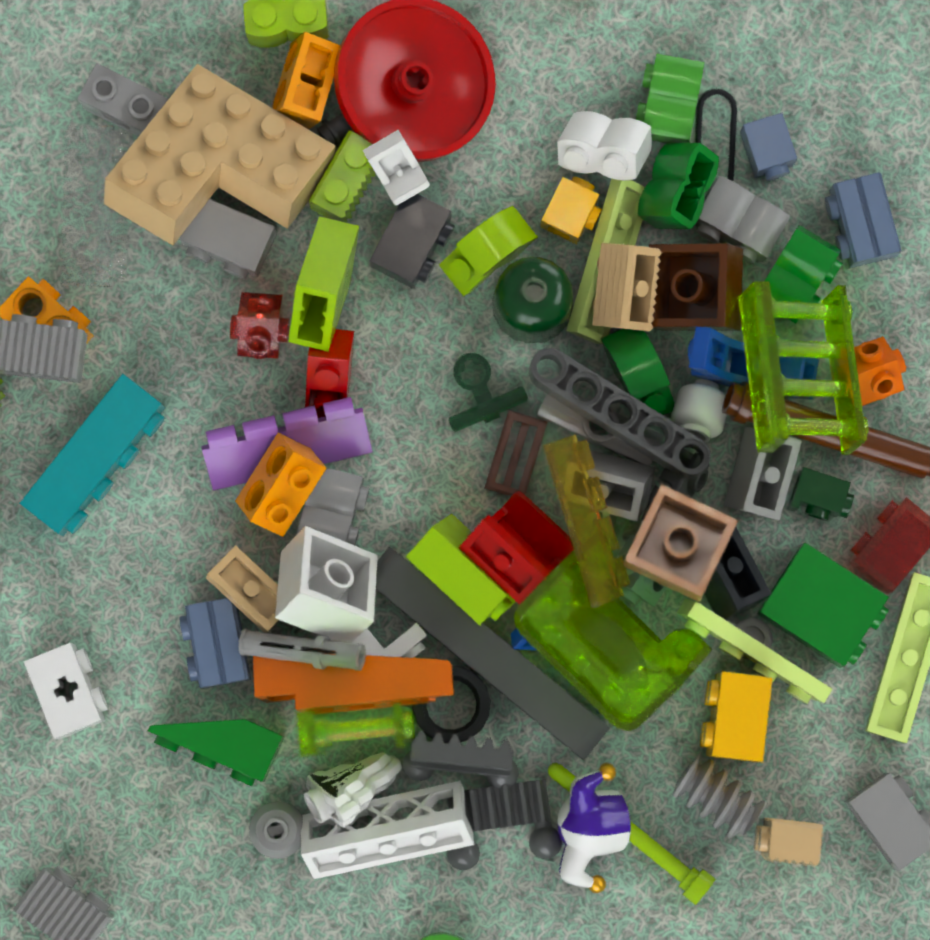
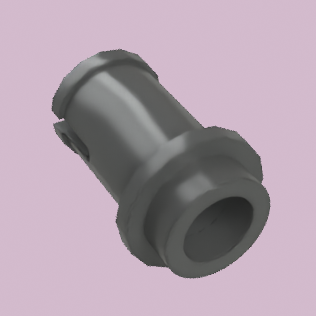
M342 113L329 121L323 119L321 121L322 125L317 128L319 136L336 145L337 148L341 145L348 130L353 131Z

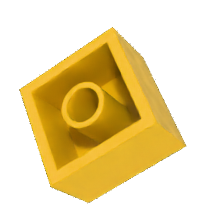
M722 671L715 674V680L707 681L704 704L712 706L710 722H702L700 733V747L707 748L706 756L748 762H763L773 678Z

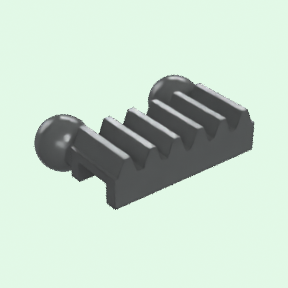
M419 731L415 740H412L411 750L405 755L403 760L405 774L415 781H424L430 778L435 770L486 775L488 783L494 788L500 789L502 785L506 784L512 787L519 775L518 767L513 761V751H511L508 740H503L500 748L494 749L492 739L487 738L481 748L477 747L475 736H470L466 745L462 746L457 734H453L449 743L444 744L441 733H436L432 742H427L424 731Z
M546 779L515 783L512 787L506 784L502 785L500 789L491 786L464 790L465 815L473 831L535 823V830L529 838V846L532 853L539 858L550 859L560 852L562 840L558 831L551 824ZM453 797L447 798L448 808H454ZM475 841L472 846L447 851L449 863L458 870L473 868L480 857V850Z

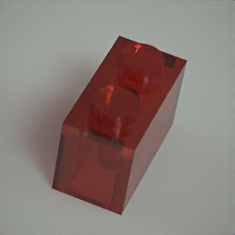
M907 497L901 500L899 504L891 500L877 516L876 519L882 524L871 536L865 531L850 549L855 556L849 564L886 595L892 593L930 548V516Z

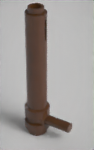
M771 345L765 346L754 384L745 381L741 384L732 382L726 392L722 413L729 415L731 421L745 424L748 421L753 423L754 428L769 431L775 430L924 479L926 476L930 477L929 446L784 399L782 393L770 390L782 350Z

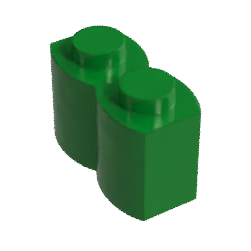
M666 143L656 156L652 180L645 186L640 196L638 216L656 229L690 230L697 223L702 213L704 193L711 187L717 175L719 156L701 143Z
M798 225L754 299L795 324L801 315L809 319L821 300V297L817 296L815 292L822 281L831 284L843 264L836 259L841 250Z

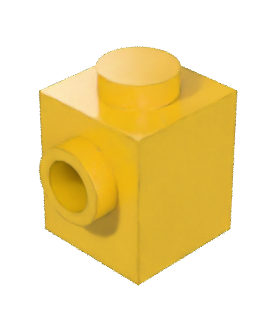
M573 176L572 180L562 177L542 217L540 228L577 245L584 229L587 228L592 231L602 212V208L596 206L600 194L593 191L595 186L579 177Z

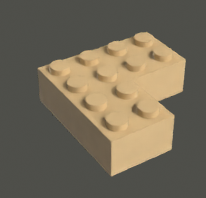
M196 64L105 178L104 205L169 244L174 245L215 191L220 188L288 229L311 198L334 157L336 145L201 65Z

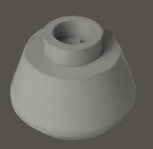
M276 801L263 805L255 812L250 822L249 834L252 844L261 854L270 858L280 859L294 854L301 847L303 816L297 808L286 802ZM278 822V825L271 827L272 823ZM282 834V837L275 839L276 835Z

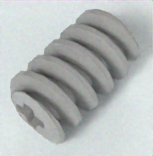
M700 751L676 782L673 796L677 798L688 792L689 797L686 806L689 809L701 802L703 805L699 816L702 819L714 812L716 817L713 827L717 829L723 824L728 823L729 828L726 835L728 839L739 833L742 835L746 834L765 809L767 802L763 800L752 806L755 793L749 790L739 796L742 783L735 780L726 786L728 772L723 769L712 775L715 762L709 759L699 765L702 753Z

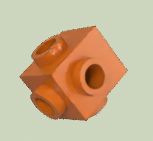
M883 336L837 353L844 384L858 407L885 399L888 396L905 390L901 373L906 372L903 356L899 349L892 350Z

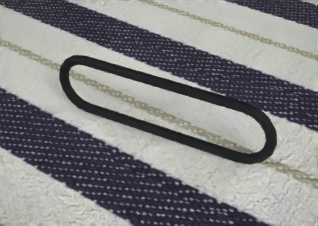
M712 89L705 92L698 101L695 143H701L704 102L712 95L724 96L731 105L728 179L734 182L737 105L733 96L727 91Z

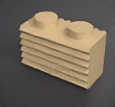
M601 243L600 257L597 261L596 295L592 305L594 312L592 325L651 331L654 328L651 323L655 320L652 314L655 312L653 306L656 304L654 298L657 296L655 289L658 287L656 281L659 279L657 273L660 270L658 264L661 262L659 256L662 254L660 249L636 245Z
M764 817V826H756L754 850L760 851L761 856L771 862L794 863L815 867L820 863L823 824Z

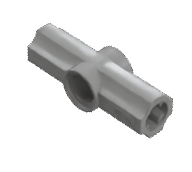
M573 393L574 396L580 401H590L586 398H583ZM546 394L537 414L538 417L585 438L592 445L602 446L632 461L651 465L652 459L610 433L604 436L594 434L589 427L590 420ZM611 407L608 408V415L613 422L624 424L629 421V418L616 413ZM645 427L643 432L645 441L649 445L660 446L664 435Z

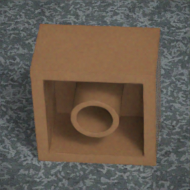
M661 484L628 551L623 566L700 603L738 520Z

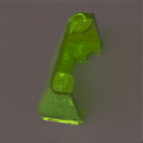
M593 532L518 606L514 614V622L519 633L613 726L620 730L632 731L640 727L685 683L713 649L696 633L685 628L675 629L661 640L603 583L613 571L615 559L609 547Z

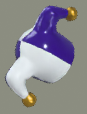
M603 763L599 770L578 776L573 780L569 798L563 803L557 818L558 833L565 844L559 867L561 879L574 886L589 888L593 893L603 892L606 887V881L600 875L589 876L585 872L587 864L595 856L624 850L629 842L631 833L630 815L624 797L616 790L595 791V788L602 781H611L615 778L616 769L610 763Z

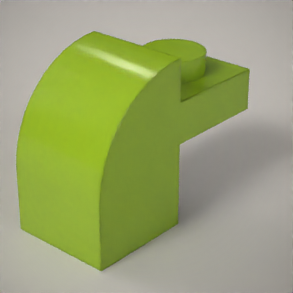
M512 205L491 216L456 244L457 248L439 266L464 297L474 291L496 269L513 261L538 236Z

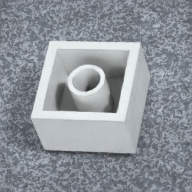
M305 526L281 551L275 618L317 635L328 636L330 640L351 644L374 622L378 555Z

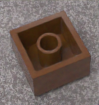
M728 243L649 244V247L658 248L662 252L659 256L661 262L658 264L660 270L657 275L659 279L656 281L658 287L655 289L657 296L654 298L656 304L653 306L655 312L652 314L655 319L651 323L654 327L653 329L661 331H695L697 326L712 328L716 331H741L742 248Z

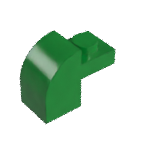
M621 329L601 338L611 368L622 384L624 391L661 415L672 412L675 402L668 386L670 382L657 352L645 331Z

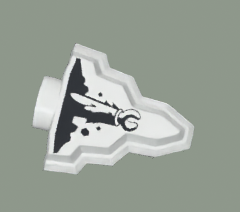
M383 752L371 755L356 764H341L328 771L319 770L308 775L306 786L309 791L304 794V799L309 811L320 824L331 818L342 827L349 825L355 821V816L369 806L374 796L386 790L395 781L396 775L403 768L401 761L395 756H388Z

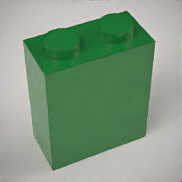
M804 542L800 545L771 590L772 594L765 599L756 614L837 667L842 668L845 667L847 662L854 665L865 650L867 644L861 640L870 627L877 630L885 619L889 609L884 604L889 596Z

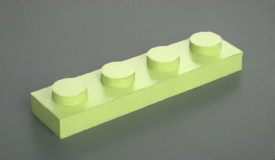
M611 178L566 330L596 344H602L601 338L608 336L611 327L592 325L594 314L592 305L596 295L597 261L600 257L601 243L635 245L643 220L638 216V204L645 187L632 180H616Z
M915 572L911 573L865 728L866 732L904 744L908 741L930 666V577Z
M685 599L677 611L679 615L687 619L684 625L687 629L706 639L708 634H711L721 641L718 647L721 651L739 661L742 656L756 663L752 669L754 672L763 677L773 678V683L778 677L789 684L786 692L803 703L808 704L810 699L825 703L833 690L700 603Z

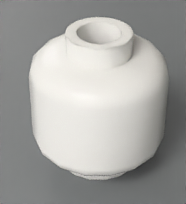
M698 379L695 383L684 385L677 392L671 421L707 443L710 439L719 436L724 429L727 417L726 414L722 413L725 394L719 390V386L715 382L710 380Z

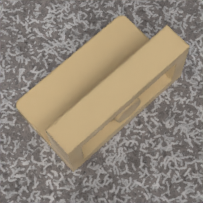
M235 545L206 575V579L259 629L269 633L280 621L275 618L278 584Z

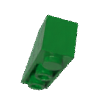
M247 719L150 725L148 732L157 735L154 743L176 753L179 746L195 752L192 760L212 769H215L217 763L233 769L230 777L250 786H253L255 779L265 782L285 736Z

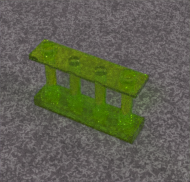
M753 281L738 297L757 452L773 453L789 439L790 434L839 436L842 455H850L867 441L868 421L863 416L851 328L853 310L851 302L847 299L846 285H837L821 303L775 301L774 297H771L769 281ZM774 318L824 320L827 342L780 340V337L776 335ZM779 357L829 358L832 380L785 378L781 374ZM784 396L834 397L837 419L790 418L789 414L786 413Z
M401 703L392 704L393 717L331 723L324 720L322 714L315 711L296 713L300 757L325 756V747L333 746V742L395 736L396 748H408V739L415 738L414 716L411 714V711L405 712V706Z

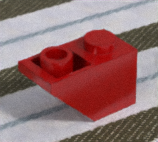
M336 329L329 352L309 347L305 408L315 405L318 418L326 416L323 403L348 398L353 361L354 331Z

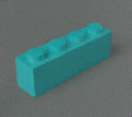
M122 374L19 504L59 535L64 537L68 531L74 534L87 519L88 514L84 510L93 499H96L98 502L102 500L113 486L114 482L110 478L118 467L121 466L123 469H126L136 458L139 449L135 446L145 434L151 437L162 425L165 417L161 413L165 410V407L126 375Z

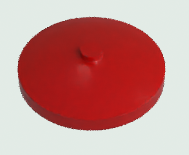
M390 0L369 10L345 35L339 47L334 66L336 98L341 112L352 130L371 144L399 130L417 162L443 158L466 145L485 124L494 102L496 87L495 70L490 51L484 39L473 24L451 7L434 0Z

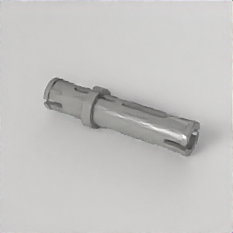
M244 629L240 635L238 645L239 653L242 656L250 655L309 663L315 669H326L327 666L361 671L366 658L365 645L331 641L328 636L322 635L313 639ZM269 645L291 647L295 649L292 650L277 647H269ZM310 650H315V651H322V652L336 653V654H335V655H331V654H323V653L309 652V651H310Z

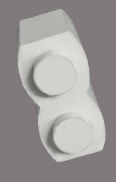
M580 111L573 113L557 141L558 165L576 173L599 172L608 178L616 180L636 179L652 150L651 126L632 118L611 120L607 116L596 112Z

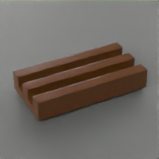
M508 410L484 489L506 496H512L516 491L526 494L546 430L547 421ZM517 421L522 424L502 485L496 483L495 480L513 422ZM529 426L537 428L519 489L511 487Z

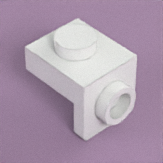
M399 130L363 150L394 205H399L430 186L429 181Z

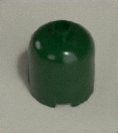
M541 257L521 258L508 265L498 278L492 298L493 316L500 329L513 340L528 344L545 343L557 337L569 323L573 310L572 284L565 271L553 261Z

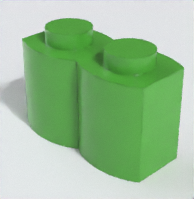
M657 53L655 64L646 63L642 87L649 88L650 90L647 103L639 102L636 120L651 126V141L662 143L690 142L705 62Z

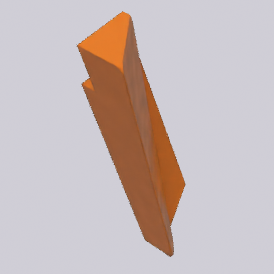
M366 655L362 670L357 671L327 666L326 669H315L309 663L253 656L254 697L265 703L295 700V710L307 716L428 704L434 702L436 697L454 695L452 664L448 660Z

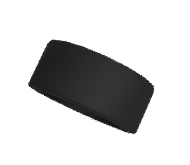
M452 665L453 680L464 683L474 693L476 710L471 721L461 728L454 730L444 729L435 724L429 717L427 704L412 705V710L417 725L427 736L433 739L436 733H441L443 742L449 743L453 734H457L461 743L468 741L470 736H475L483 729L489 718L491 700L487 686L476 673L463 666Z

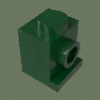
M803 467L799 471L787 510L795 512L801 505L806 507V515L816 519L828 521L830 515L847 518L854 499V495L848 493L851 482Z

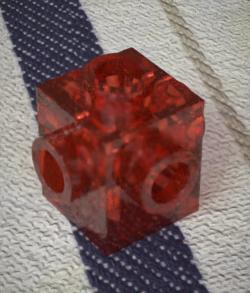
M241 292L238 315H232L230 323V339L237 340V356L255 359H279L281 342L288 343L290 332V318H282L283 295Z

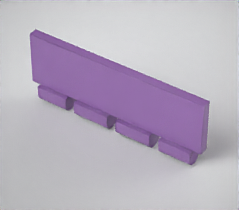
M348 397L323 403L325 417L318 418L314 405L282 413L285 423L283 427L277 426L275 415L243 422L242 426L245 436L237 437L234 425L206 431L208 444L201 446L213 491L246 483L278 432L311 448L323 464L373 453L363 409H354L352 399Z

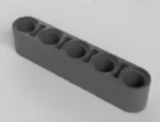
M544 348L533 356L529 366V377L531 382L540 390L679 477H696L708 467L711 459L710 450L707 444L700 438L560 350ZM544 359L553 360L559 367V375L553 379H545L539 375L537 364ZM579 381L590 383L594 389V398L590 401L578 400L572 392L573 385ZM614 403L625 405L630 413L629 421L624 424L613 422L608 415L609 406ZM650 425L660 427L665 434L664 443L660 446L649 445L644 439L643 432L645 427ZM690 447L698 452L700 463L697 468L689 469L681 464L679 460L681 449Z

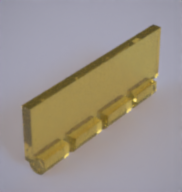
M575 434L543 445L591 608L602 606L624 596L622 587L630 585L626 568L623 566L622 556L613 558L611 551L619 549V544L610 516L601 518L599 514L600 510L607 508V504L598 476L589 478L587 470L595 468L588 441L578 442Z

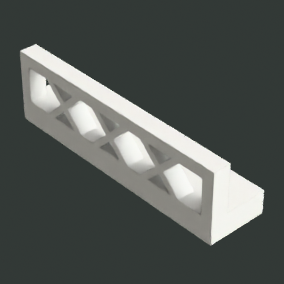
M461 781L373 799L366 809L355 816V821L345 827L338 825L331 818L320 824L311 813L302 815L301 856L313 879L474 845L473 830L465 815L464 787ZM453 797L454 808L438 812L431 809L439 800ZM411 807L414 809L406 819L396 821L391 818L400 808ZM370 815L374 818L367 827L360 829L351 827L359 817ZM327 824L334 826L326 836L313 839V827Z

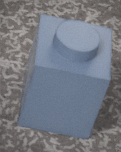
M783 113L743 124L740 135L754 178L765 175L766 180L771 181L788 175L790 173L789 168L794 166L797 156Z

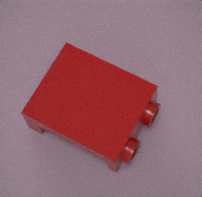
M516 491L493 516L488 515L479 523L459 546V549L521 605L556 572L577 548L578 544L521 491Z

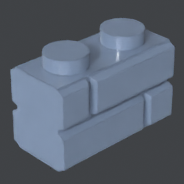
M878 172L833 184L829 190L830 196L825 197V205L829 219L831 221L837 220L841 235L835 237L836 247L841 250L839 253L840 259H847L849 268H855L897 257L902 250L881 173Z
M227 598L185 606L186 615L180 616L179 619L183 640H191L194 656L187 657L191 682L198 681L199 688L205 689L251 680L247 656H242L239 653V638L242 633L239 609Z

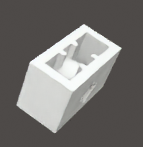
M68 643L24 661L54 739H62L105 721L102 712L108 710V705L101 688H92L87 673L92 672L93 668L84 648L77 650L76 644ZM65 679L70 683L78 684V689L73 691L74 700L59 694V690L65 687L63 682Z

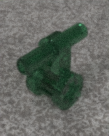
M466 353L455 362L453 375L456 382L462 388L472 391L477 405L449 417L448 421L454 432H458L483 420L485 423H489L500 418L499 413L528 401V396L522 386L492 398L487 386L491 376V368L483 356L477 353ZM467 360H471L474 365L481 364L483 366V371L478 374L480 380L476 383H472L469 378H461L460 373L466 369L464 363Z

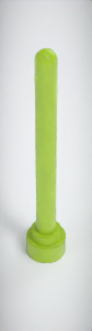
M559 763L550 764L547 770L548 775L570 793L571 784L576 776ZM630 821L631 833L629 841L680 882L678 886L684 890L682 895L696 905L716 879L704 869L699 871L695 867L692 869L688 868Z

